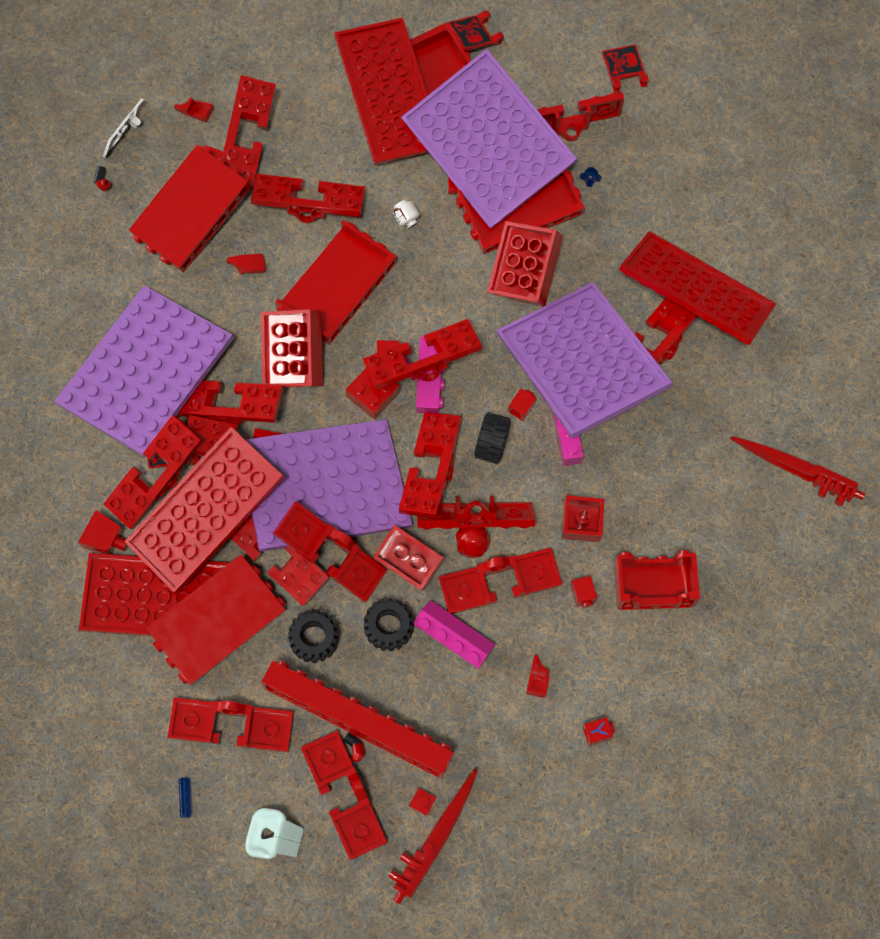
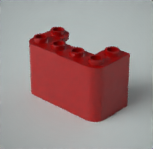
M682 550L674 558L668 559L667 556H658L656 559L638 557L636 560V556L632 555V553L623 552L617 555L614 561L618 610L691 608L700 600L696 553Z

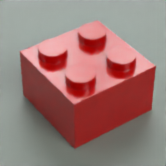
M366 368L346 388V397L374 420L399 394V385L397 383L375 390Z
M566 495L563 506L561 539L600 542L603 533L605 499Z

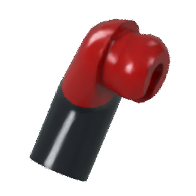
M97 166L94 183L100 190L107 191L111 184L110 181L104 178L106 168Z
M348 733L343 741L352 747L353 754L351 759L354 762H360L365 756L364 744Z

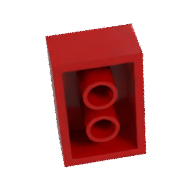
M396 525L392 527L373 556L374 559L422 591L426 589L446 559Z

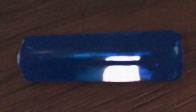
M187 777L179 778L180 817L190 818V779Z

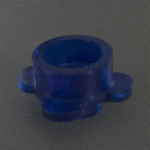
M589 167L580 173V179L586 182V186L592 187L595 182L601 180V175L598 174L594 167Z

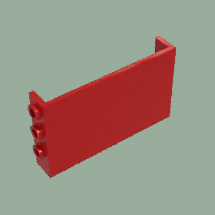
M447 22L410 40L427 95L431 94L471 62L469 52L463 51Z
M198 144L129 229L133 235L131 238L138 244L143 242L147 245L145 249L151 254H159L161 256L159 259L166 265L171 263L183 273L252 188L249 182L240 176L241 173L236 168L232 167L230 169L221 157L215 158L211 150L205 146L202 148Z
M567 170L492 229L487 226L463 196L461 190L457 191V198H455L458 208H462L464 212L463 219L466 225L469 224L471 227V237L473 241H477L483 255L499 248L505 221L548 229L582 215L585 209L580 199V190L578 187L575 188L573 175Z
M342 220L341 230L283 300L281 301L277 298L275 301L276 310H320L322 340L330 345L395 266L396 255L388 251L382 243L372 240V237L366 232L362 233L353 223H347L345 220Z
M242 554L146 628L156 641L153 643L154 647L159 653L163 651L167 655L166 662L172 669L174 667L178 669L180 674L177 676L184 685L186 683L192 685L285 611L283 600L279 596L275 597L272 594L273 588L267 581L263 582L259 577L261 575L260 571L255 565L251 567Z

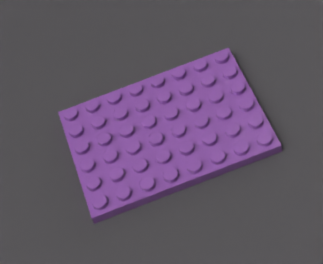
M488 49L484 50L401 117L455 186L462 191L463 196L490 229L494 228L577 162V158Z
M594 282L496 330L500 340L572 439L672 387V381Z
M144 285L54 402L56 405L145 457L143 454L145 449L172 415L178 414L234 337L229 332Z
M387 419L246 439L252 447L285 477L251 514L259 552L289 547L272 533L294 501L300 503L327 525L333 526L349 537L390 531L394 525L401 529L412 527L410 515L400 514L398 510L404 488Z

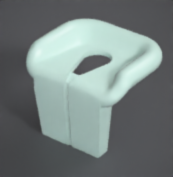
M261 808L252 817L245 843L246 852L251 857L272 859L277 854L297 857L304 829L286 821V816L279 810ZM265 828L274 832L272 838L262 839V832Z

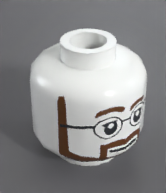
M405 199L394 206L393 216L401 227L407 225L410 228L418 223L416 219L420 214L412 201Z

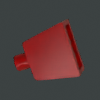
M95 510L78 541L82 548L103 554H112L115 548L125 551L128 547L124 542L126 539L121 537L124 532L122 528L97 510Z

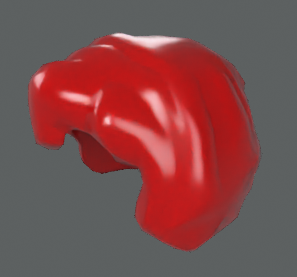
M485 527L459 528V531L456 532L457 551L461 555L468 558L481 557L488 550L491 542Z

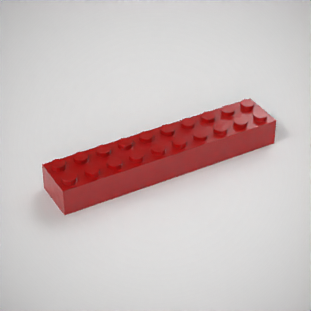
M279 660L278 663L272 661L261 681L265 690L440 779L443 778L453 758L454 752L451 751L452 748L444 743L439 745L433 742V738L423 733L421 736L415 733V729L407 724H404V726L397 724V720L389 715H386V717L378 714L379 711L371 706L366 708L360 705L361 702L354 697L349 699L342 695L343 692L332 687L331 690L324 686L325 683L314 678L313 681L308 679L306 673L298 669L296 672L289 669V665Z

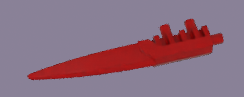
M739 437L730 438L738 445L773 465L807 482L813 481V487H821L818 493L819 497L825 498L828 491L831 492L830 495H839L836 501L838 506H843L845 499H847L846 502L850 503L854 497L863 500L865 496L864 492L857 490L859 483L825 467L812 464L763 444Z
M476 768L464 782L422 845L421 851L417 850L413 857L405 852L402 853L399 859L408 864L402 875L394 870L390 872L388 877L397 882L393 889L398 891L393 899L397 904L400 905L405 896L412 898L442 850L471 791L477 775Z

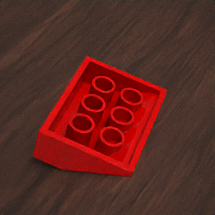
M505 221L487 293L544 307L563 235L553 229Z
M309 309L261 312L262 384L282 385V387L323 386L321 311Z

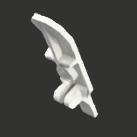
M140 99L109 138L102 156L103 158L120 140L128 125L133 128L139 127L141 121L136 117V112L144 99Z

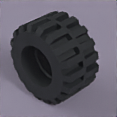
M487 412L474 452L476 459L498 464L501 461L511 425L510 418Z
M383 598L380 599L379 603L374 602L372 607L368 608L367 614L364 617V631L368 641L373 643L375 648L379 647L381 651L389 649V652L394 651L395 648L401 649L403 644L406 645L408 639H411L413 631V617L411 611L407 609V605H402L401 601L397 599L392 601V598H388V601H384ZM386 615L395 616L400 621V629L394 634H383L377 628V622L381 617Z
M307 610L306 614H298L299 617L292 620L293 624L289 626L288 633L293 653L299 659H304V662L307 663L309 661L317 663L319 660L323 662L326 657L330 658L332 652L336 651V646L339 642L337 626L331 616L328 617L325 612L319 613V610H314V612ZM310 627H319L325 632V639L317 646H308L302 641L303 632Z

